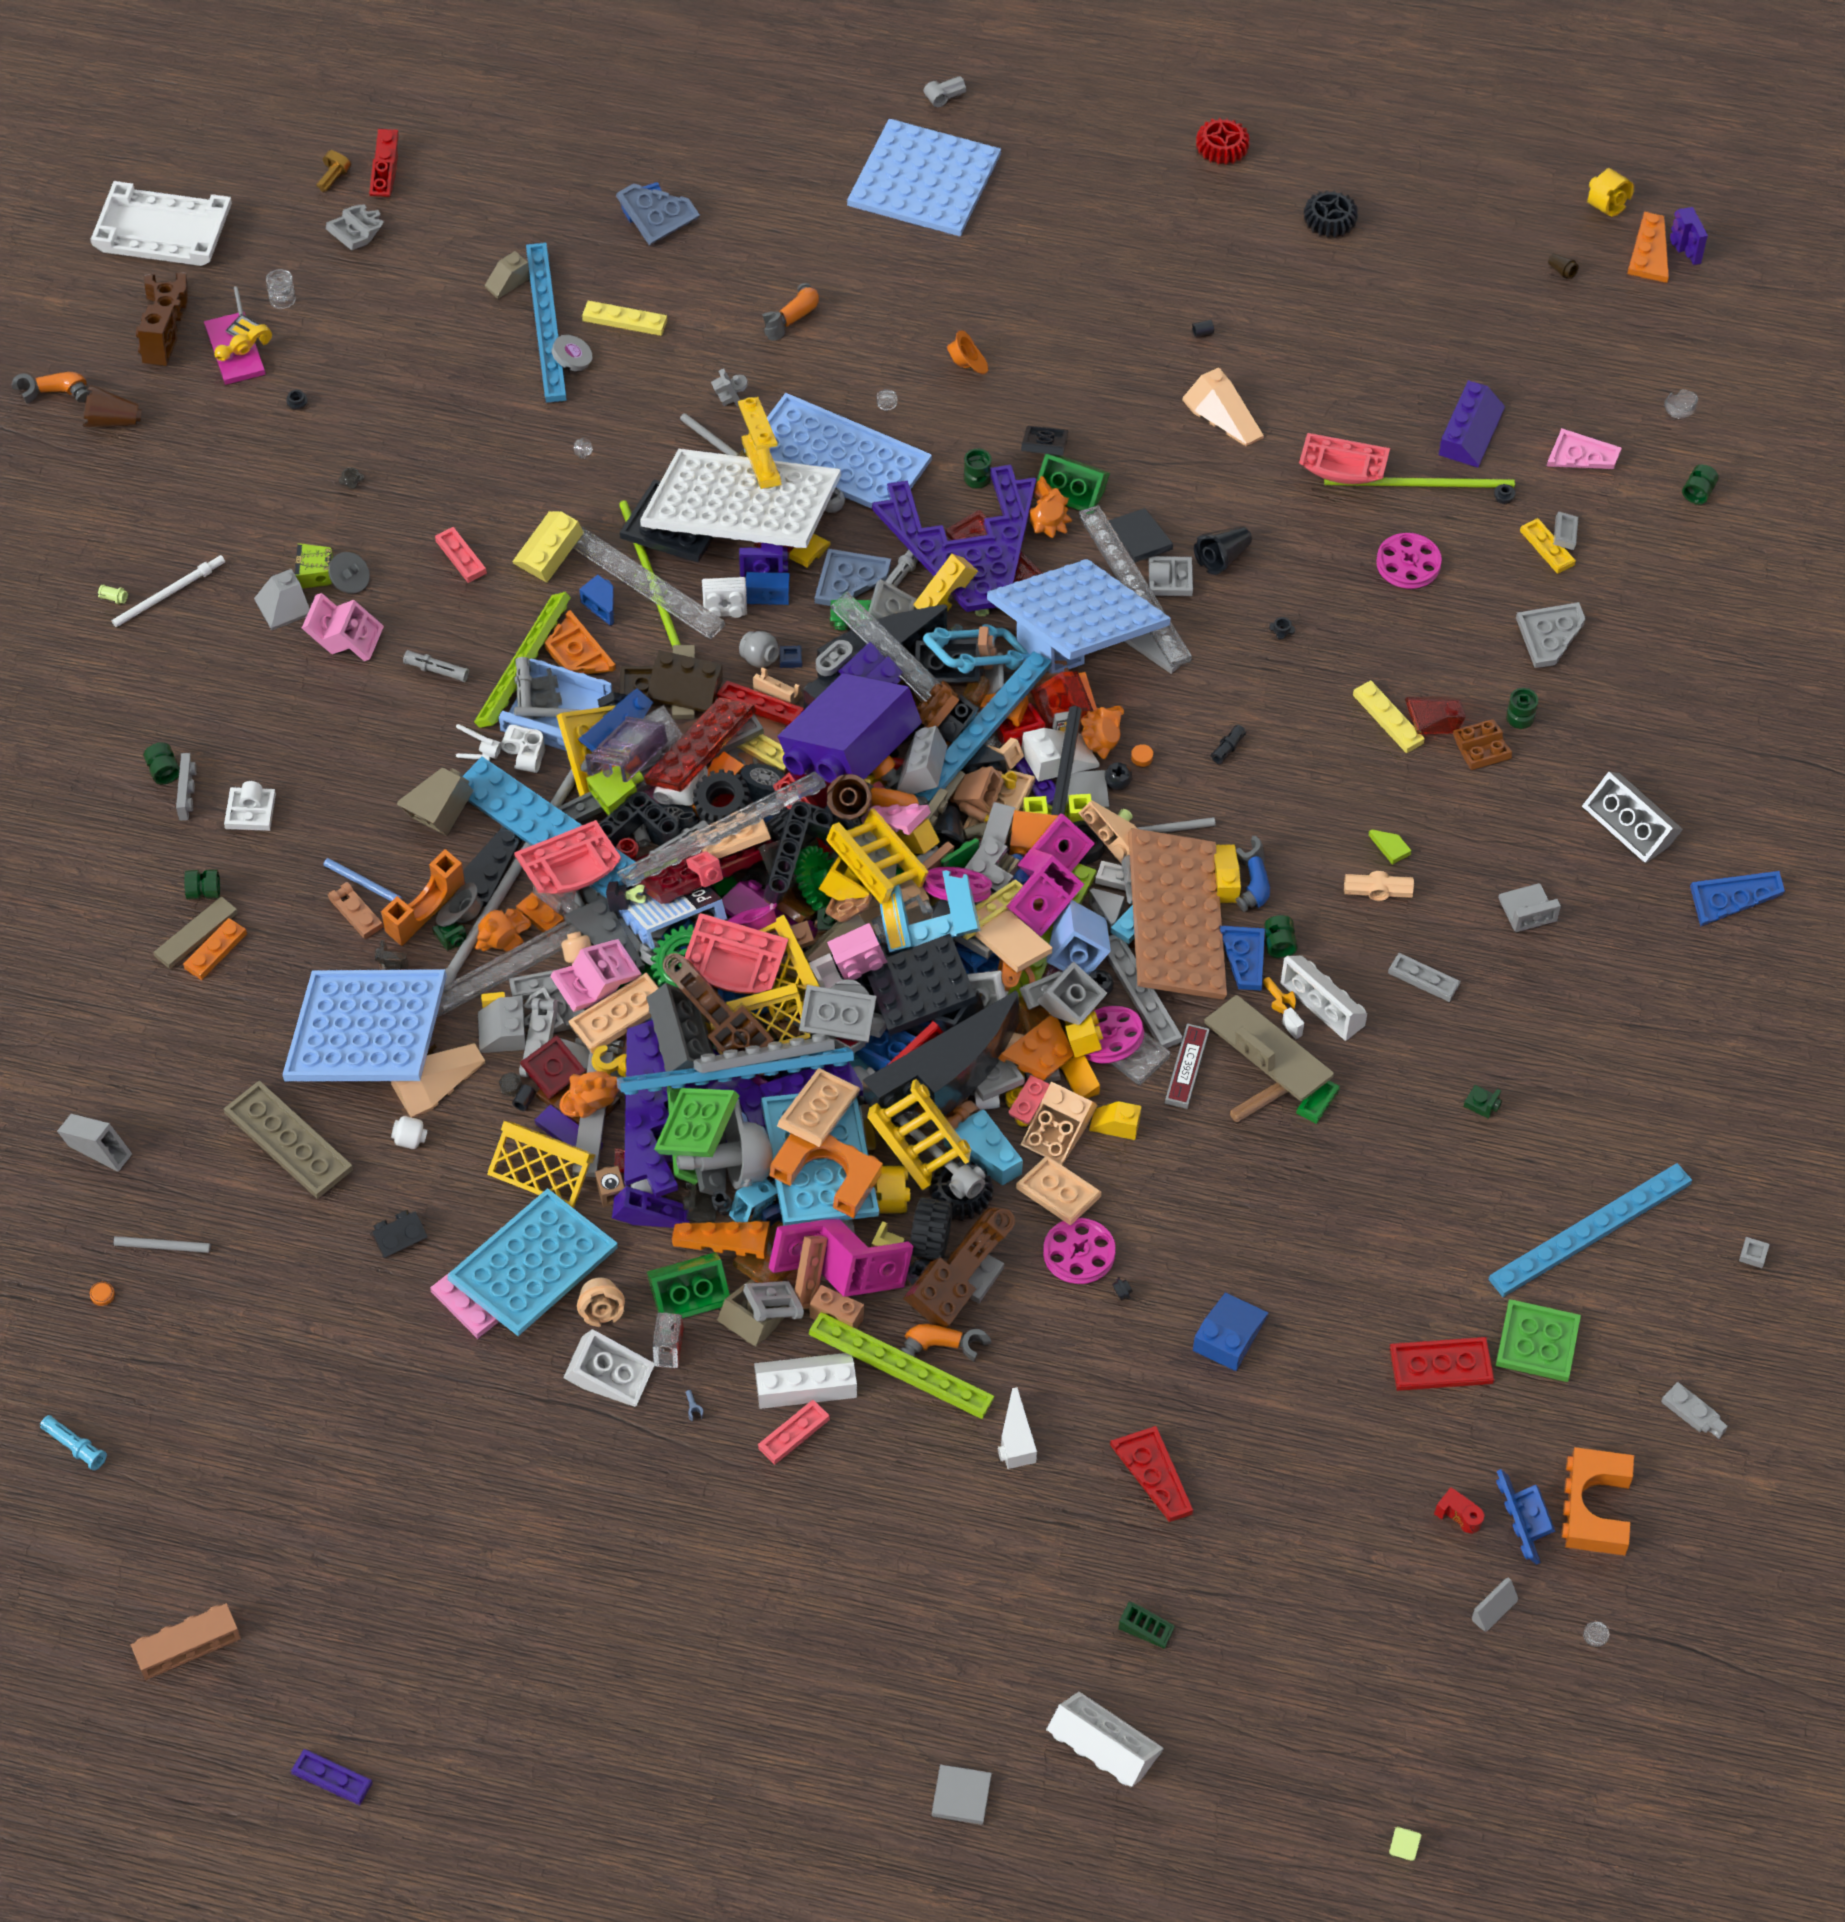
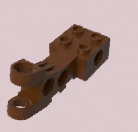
M177 272L175 282L156 283L155 274H144L146 299L155 302L153 305H148L146 312L142 313L141 324L136 328V338H139L138 353L141 354L142 363L163 366L168 364L177 342V326H175L176 321H181L183 315L180 311L182 308L186 309L188 304L186 272Z
M671 953L666 956L663 961L664 971L713 1024L714 1028L707 1033V1037L722 1053L726 1050L745 1051V1048L748 1046L767 1047L768 1043L774 1041L773 1036L743 1003L733 1010L688 959L677 953ZM681 963V969L676 972V966Z
M992 1207L987 1209L967 1232L947 1262L941 1257L930 1262L903 1299L933 1325L949 1326L977 1289L968 1282L969 1278L997 1243L1004 1239L1015 1225L1014 1214L1010 1210ZM998 1215H1000L1001 1222L999 1225H997L996 1218Z

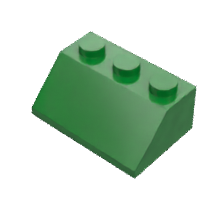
M1045 454L1037 481L1043 476L1052 489L1057 488L1064 497H1068L1066 506L1092 514L1104 494L1110 473L1061 455Z
M716 1252L647 1271L651 1292L662 1324L671 1322L673 1319L675 1321L723 1306L724 1300L730 1296L722 1261Z

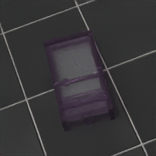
M626 716L625 720L596 747L597 749L593 750V753L585 756L588 775L593 776L602 767L604 776L610 777L613 774L612 765L621 768L623 782H628L668 742L665 723Z

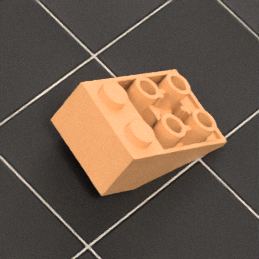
M1051 1082L1020 1145L1044 1157L1049 1156L1063 1165L1087 1128L1098 1105Z

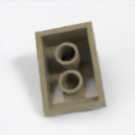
M764 1269L745 1284L783 1281ZM744 1284L724 1300L717 1321L756 1347L769 1337L785 1317L766 1318L765 1321H756L754 1310L743 1292ZM789 1305L767 1306L765 1308H783L789 1307Z

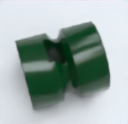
M978 448L972 449L965 454L964 482L971 488H983L990 483L992 459L989 452Z
M1700 464L1695 466L1682 488V494L1685 499L1693 504H1704L1719 480L1718 473L1708 465Z
M1518 688L1511 693L1506 719L1514 728L1525 729L1534 723L1538 705V696L1534 691L1528 688Z
M155 743L144 751V760L155 783L160 785L169 784L179 777L180 767L168 743Z
M205 869L203 873H200L199 870H186L184 874L186 899H200L201 896H205L206 899L220 898L219 870Z
M1277 915L1267 919L1264 923L1269 955L1275 958H1285L1293 955L1298 948L1296 936L1294 935L1293 919L1285 915Z

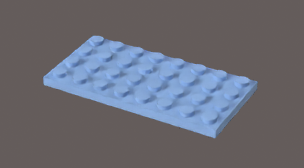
M787 393L783 395L767 417L778 445L770 447V453L774 461L841 469V477L836 487L843 492L844 497L871 509L872 502L890 500L887 483L908 480L911 490L932 461V454Z

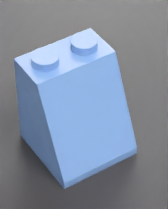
M1017 622V641L1030 655L1034 651L1050 659L1052 666L1048 672L1051 674L1064 672V668L1067 667L1072 669L1084 664V655L1069 660ZM1055 660L1067 661V665L1055 664Z
M1071 900L1054 921L1050 946L1053 949L1052 954L1047 956V963L1064 971L1071 963L1075 962L1089 975L1111 951L1106 918Z

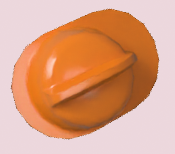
M958 331L956 339L947 346L953 361L960 367H972L976 372L986 374L988 364L984 356L965 331Z

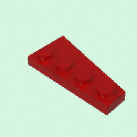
M1157 1426L1110 1441L1112 1449L1169 1522L1193 1515L1192 1506Z

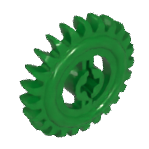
M807 846L799 852L794 874L797 876L795 879L799 883L798 888L799 891H802L803 898H806L807 904L811 905L814 911H817L821 908H827L832 898L819 890V887L830 871L834 858L826 860L829 852L823 853V848H817V846Z
M692 924L688 926L687 930L681 925L678 932L673 928L671 929L672 935L665 933V940L657 941L660 948L653 949V952L657 955L652 956L650 960L654 962L651 965V970L656 971L653 977L656 980L659 979L658 985L660 987L665 983L678 987L664 971L663 961L671 953H677L685 957L687 948L676 952V950L689 945L694 931Z

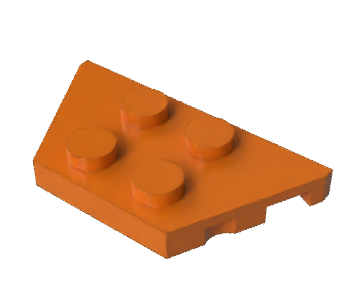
M571 610L565 614L566 618L564 621L556 626L554 633L544 642L545 649L558 665L567 670L584 674L616 670L615 663Z
M1050 1015L1002 1052L998 1059L1002 1062H1005L1007 1059L1018 1064L1017 1069L1031 1073L1034 1077L1044 1081L1070 1061L1074 1053L1058 1018Z

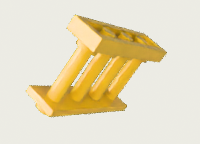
M749 397L740 400L738 405L749 430V435L741 436L742 444L760 489L781 485V477L770 453V447L778 445L759 397Z
M874 808L870 809L864 824L847 831L838 822L832 825L826 839L827 842L880 904L888 902L894 886L912 879L918 888L923 886L928 870ZM869 831L877 838L876 841L862 847L853 839ZM884 847L891 856L874 863L867 854ZM898 863L905 872L888 879L880 870Z
M915 1079L911 1085L910 1091L912 1094L887 1109H882L878 1103L869 1107L867 1117L920 1188L924 1190L931 1184L932 1172L958 1156H960L965 1164L968 1163L971 1147L965 1139L962 1140L932 1101L927 1087L924 1084L920 1085L917 1079ZM917 1101L926 1111L900 1128L898 1126L895 1127L891 1122V1117ZM932 1119L939 1128V1131L914 1146L909 1145L905 1140V1135ZM944 1138L953 1147V1149L928 1164L922 1163L918 1158L919 1153Z

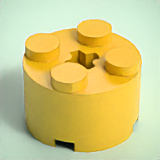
M1607 168L1598 177H1594L1590 181L1589 187L1591 189L1587 202L1609 216H1617L1626 208L1624 205L1626 200H1631L1634 184L1611 168Z
M882 1166L881 1176L874 1186L879 1214L907 1212V1202L910 1201V1188L905 1187V1181L908 1180V1170L905 1166Z

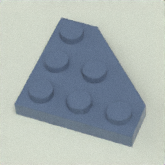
M632 184L616 194L617 199L649 246L698 219L700 216L689 198H678L656 189L641 188V185Z
M828 549L815 595V604L831 606V600H850L875 587L880 579L886 581L891 566V559Z

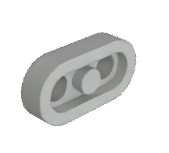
M845 640L835 641L817 657V672L823 676L835 674L852 658V645Z

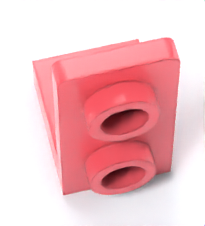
M1030 1075L1009 1110V1115L1029 1124L1037 1112L1050 1084Z

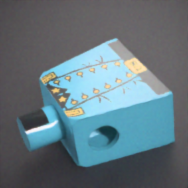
M765 1179L763 1182L752 1183V1186L742 1187L737 1190L729 1216L735 1222L761 1220V1211L765 1210L769 1205L776 1203L778 1193L775 1180L769 1182Z

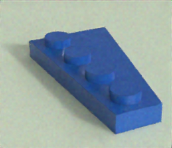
M636 688L585 734L580 736L578 740L605 762L620 756L653 702Z
M1780 871L1692 882L1690 885L1700 927L1779 897L1785 892Z

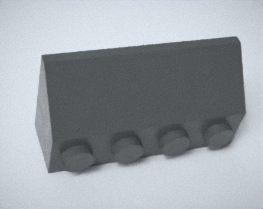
M665 983L646 997L654 1024V1031L659 1042V1050L664 1060L665 1071L694 1068V1059H700L703 1054H714L711 1041L707 1037L708 1031L703 1014L680 988Z

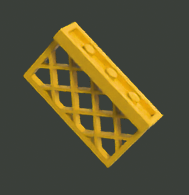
M784 915L776 918L777 922L759 930L766 933L776 930L780 937L788 939L785 952L788 953V958L785 964H780V967L784 969L780 979H775V982L778 983L777 988H780L782 984H794L784 981L788 969L798 973L795 982L798 989L806 991L807 985L820 987ZM794 999L786 1001L788 1004L784 1012L790 1015L795 1013L798 1008ZM767 1006L773 1018L776 1012L774 1008ZM779 1013L775 1020V1023L786 1018L787 1016L783 1013Z
M796 983L726 1002L733 1010L741 1003L750 1012L759 1009L757 1014L751 1013L756 1019L758 1018L769 1025L766 1029L768 1032L771 1027L783 1032L779 1040L782 1044L790 1043V1039L804 1038V1040L811 1038L809 1033L797 1037L788 1033L794 1020L798 1023L801 1022L796 1016L799 1013L801 1018L803 1010ZM796 999L798 1008L793 1016L781 1010L786 1001ZM781 1003L779 1008L774 1006V1004ZM770 1006L777 1010L771 1022L759 1016L764 1007ZM780 1012L791 1018L785 1031L773 1024ZM785 1035L791 1037L790 1039L783 1040ZM717 1048L718 1053L720 1055H723V1053Z
M504 1121L501 1128L503 1132L487 1175L538 1195L544 1191L540 1189L537 1181L548 1176L553 1187L549 1190L555 1191L559 1198L574 1208L590 1163L593 1164L596 1154L514 1122ZM508 1137L514 1139L519 1148L509 1154L505 1148ZM535 1147L540 1157L529 1162L524 1150ZM520 1152L525 1164L514 1169L510 1157ZM555 1155L558 1157L561 1166L550 1171L545 1158ZM506 1159L510 1172L503 1175L495 1172L498 1162ZM542 1161L546 1173L535 1177L531 1165ZM574 1163L581 1165L582 1168L579 1176L571 1179L567 1166ZM527 1167L531 1180L522 1183L519 1181L516 1172ZM563 1169L568 1181L557 1186L552 1173ZM568 1184L573 1192L570 1201L563 1199L558 1190Z

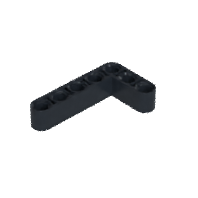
M641 791L632 794L599 823L615 848L620 840L628 838L642 824L665 843L681 834L677 820L649 795Z
M795 802L784 825L764 891L765 899L771 904H779L783 901L792 879L805 834L827 841L826 839L832 825L839 822L848 831L854 828L853 821L839 818L832 811L806 802Z

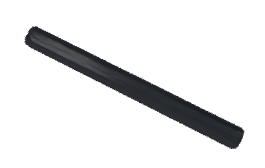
M1077 706L1070 707L1068 712L1051 815L1059 816L1060 813L1065 815L1082 709Z

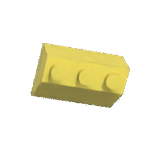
M549 511L512 561L513 564L547 583L584 533L579 522L563 512Z

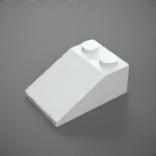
M1041 728L1023 733L1021 749L1024 758L1038 781L1058 777L1065 731ZM1079 733L1072 773L1099 767V762L1095 755L1086 746L1083 736Z
M592 1329L582 1336L563 1378L585 1390L635 1407L655 1363Z

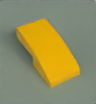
M813 533L807 548L794 547L789 553V558L808 568L815 558L819 559L830 546V542Z

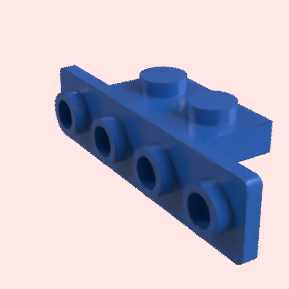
M1500 1469L1497 1471L1499 1479L1496 1482L1501 1493L1506 1495L1507 1501L1504 1503L1508 1513L1514 1517V1531L1518 1537L1522 1538L1524 1545L1521 1546V1550L1527 1560L1530 1559L1537 1565L1541 1562L1533 1541L1555 1532L1541 1491L1537 1485H1534L1515 1494L1509 1476Z

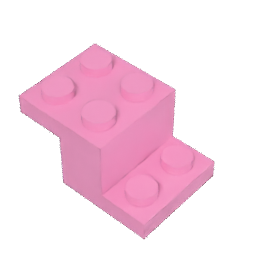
M320 593L315 596L302 629L331 654L351 649L363 661H367L372 656L384 626L355 600L336 606L325 595Z
M870 923L827 942L844 980H856L863 973L877 970L887 963Z
M619 939L581 949L572 966L555 970L550 977L573 1012L592 1007L616 992L621 984L634 981L640 977L641 972Z

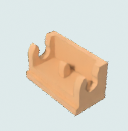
M763 667L761 668V676L755 674L753 677L755 691L794 705L802 697L800 685L795 684L794 688L768 676L767 669Z

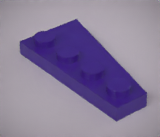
M849 1061L844 1066L824 1065L825 1067L822 1070L859 1087L858 1096H864L863 1085ZM809 1068L761 1084L760 1092L763 1097L799 1094L817 1069Z

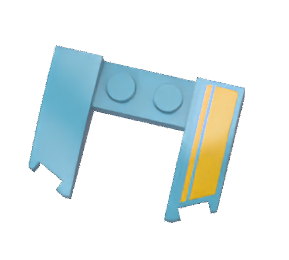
M942 871L951 914L909 925L900 884L894 886L895 891L891 893L888 902L880 904L889 952L897 954L949 933L952 938L981 931L968 875L964 874L963 878L950 876V871Z

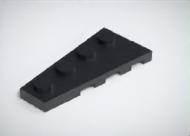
M502 827L463 870L465 884L470 882L477 886V895L483 900L482 906H486L504 878L515 856L514 853L518 851L523 841L505 827Z

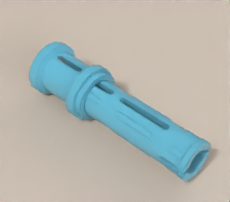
M51 1415L46 1416L41 1421L40 1428L68 1447L72 1451L73 1456L86 1462L92 1471L100 1468L105 1462L107 1453L92 1446L89 1439H81Z

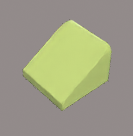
M1396 1827L1389 1853L1393 1856L1413 1861L1416 1857L1421 1834Z

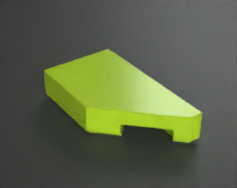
M1377 830L1369 831L1368 836L1391 864L1411 855V849L1399 835Z

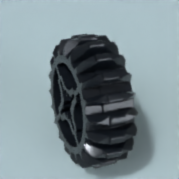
M1326 190L1322 193L1318 191L1317 195H1312L1306 202L1304 220L1307 223V228L1312 229V233L1318 232L1319 237L1326 235L1327 238L1333 236L1336 239L1337 235L1343 237L1345 233H1350L1351 229H1354L1358 220V208L1349 195L1343 196V192L1336 193L1335 190L1333 192Z
M961 1158L958 1160L957 1163L959 1167L963 1165H968L972 1169H974L976 1166L980 1167L979 1163L972 1166L971 1160H969V1162L965 1164L963 1163ZM943 1165L940 1167V1170L934 1172L929 1193L931 1199L951 1202L952 1220L956 1216H960L963 1221L966 1215L972 1219L974 1213L981 1215L982 1209H987L989 1202L992 1200V1178L987 1176L986 1168L982 1169L985 1174V1185L982 1191L972 1199L967 1196L959 1199L953 1194L949 1186L953 1174Z

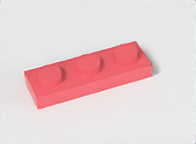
M454 527L435 536L437 544L468 583L487 574L484 565Z
M812 1400L758 1444V1449L775 1465L830 1420V1415Z

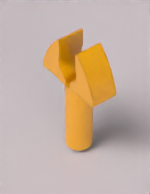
M1266 977L1263 980V984L1276 999L1272 1002L1271 1008L1284 1014L1287 1007L1282 1003L1283 1001L1295 1010L1294 992L1282 993L1272 979Z

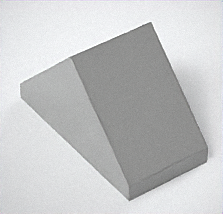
M1093 888L1089 892V904L1096 914L1106 918L1108 933L1111 936L1113 935L1111 927L1117 922L1123 912L1124 896Z

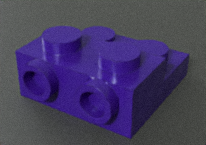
M1693 207L1679 209L1674 214L1676 219H1674L1673 226L1671 227V243L1675 245L1678 253L1685 251L1686 256L1690 258L1693 265L1701 264L1708 235Z
M761 542V548H740V577H745L746 579V572L788 573V561H784L788 558V547Z
M871 641L839 670L840 674L845 673L898 684L901 681L899 676L903 673L889 656L885 658Z

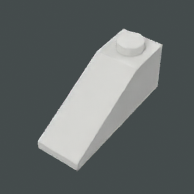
M1017 1387L1012 1388L1001 1446L998 1447L1000 1460L1005 1461L1007 1469L1036 1463L1037 1450Z

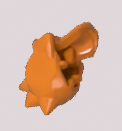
M1041 476L1034 490V498L1038 500V505L1030 509L1029 520L1034 528V533L1044 532L1049 537L1054 538L1056 531L1067 533L1065 523L1072 522L1070 516L1066 514L1068 508L1065 505L1068 503V497H1064L1057 488L1052 489L1045 478Z
M1122 706L1100 707L1093 712L1088 711L1087 715L1081 718V723L1084 726L1081 735L1089 750L1098 753L1102 759H1106L1109 752L1116 747L1120 739L1119 725L1121 716L1124 715Z
M507 909L505 914L502 910L489 912L478 924L479 933L475 948L482 951L492 947L503 949L507 952L523 944V938L519 934L529 929L531 926L530 919L526 918L524 913L516 909Z
M604 1071L588 1072L583 1075L573 1074L569 1079L570 1089L560 1100V1110L569 1117L580 1116L581 1118H587L598 1109L610 1105L615 1100L617 1093L620 1091L617 1087V1077L611 1076Z

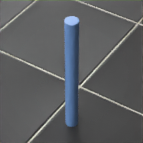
M329 858L324 861L325 867L389 901H392L396 896L403 900V897Z

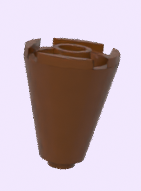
M89 385L88 390H91L92 394L89 393L87 395L84 419H88V422H84L83 427L136 425V421H141L142 409H138L139 404Z
M853 774L837 777L831 782L827 790L828 807L839 818L846 820L859 818L872 805V794L868 783L860 776Z

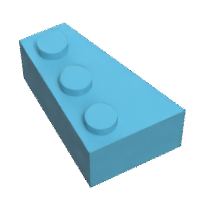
M984 1109L958 1124L959 1126L955 1131L962 1140L965 1139L970 1145L971 1162L975 1165L979 1163L981 1169L986 1168L988 1176H991L999 1184L1004 1185L1022 1175V1158ZM944 1138V1145L949 1149H953L948 1140Z

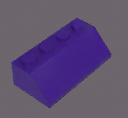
M1467 381L1442 436L1439 456L1479 468L1505 409L1504 404L1488 386Z

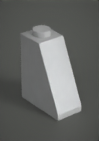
M70 1114L57 1131L69 1147L115 1171H119L132 1155L110 1123Z

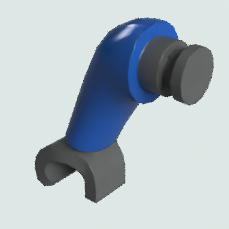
M1252 836L1251 838L1253 849L1250 852L1245 853L1240 847L1236 849L1239 861L1248 866L1250 883L1245 887L1246 892L1242 894L1243 897L1236 898V902L1243 912L1248 910L1247 907L1252 908L1255 905L1258 908L1261 907L1270 896V884L1263 864L1265 861L1264 848L1257 836Z

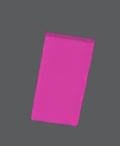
M239 313L204 321L213 351L219 345H230L234 336L225 330L238 318ZM255 343L247 354L236 355L233 352L226 361L216 359L225 385L265 375Z

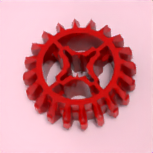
M1219 117L1217 121L1211 119L1210 123L1205 122L1203 126H1200L1196 135V146L1199 155H1203L1204 159H1209L1210 163L1215 161L1218 165L1219 163L1227 165L1228 162L1234 164L1236 160L1241 161V158L1245 157L1249 149L1250 137L1247 129L1242 127V123L1237 124L1236 120L1229 121L1228 118L1222 120Z

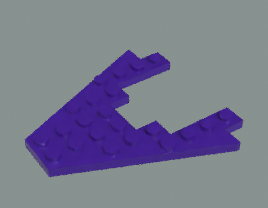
M1011 465L990 468V475L1003 516L984 519L987 533L984 536L947 541L943 525L922 528L908 480L887 483L890 500L872 502V510L933 576L937 574L951 554L965 558L978 570L966 588L958 587L950 594L966 612L997 607L987 600L988 592L1014 583L1036 479L1016 480Z
M653 1020L628 1028L626 1077L666 1072L662 1053L659 1050L658 1038L654 1031ZM713 1049L715 1056L720 1055ZM741 1076L732 1077V1080L727 1082H719L716 1079L709 1080V1083L705 1085H695V1082L685 1084L684 1088L734 1090L740 1095L738 1099L741 1111L746 1115L747 1122L757 1123L763 1126L766 1131L761 1106V1098L763 1096L760 1092V1087L751 1079H743ZM667 1086L662 1087L660 1091L643 1089L639 1090L637 1094L626 1095L624 1184L628 1186L647 1179L655 1198L678 1190L677 1182L663 1154H659L654 1150L657 1141L653 1132L663 1129L669 1117L665 1107L668 1105Z

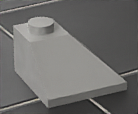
M292 569L272 576L254 598L271 631L307 617L310 610L301 585Z

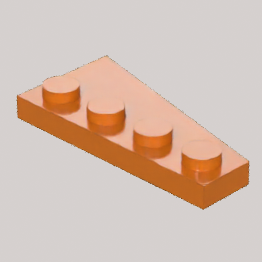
M769 1221L675 1224L672 1243L676 1247L697 1250L709 1247L718 1253H723L724 1250L736 1251V1255L746 1256L747 1253L756 1254L757 1258L765 1259L770 1234Z

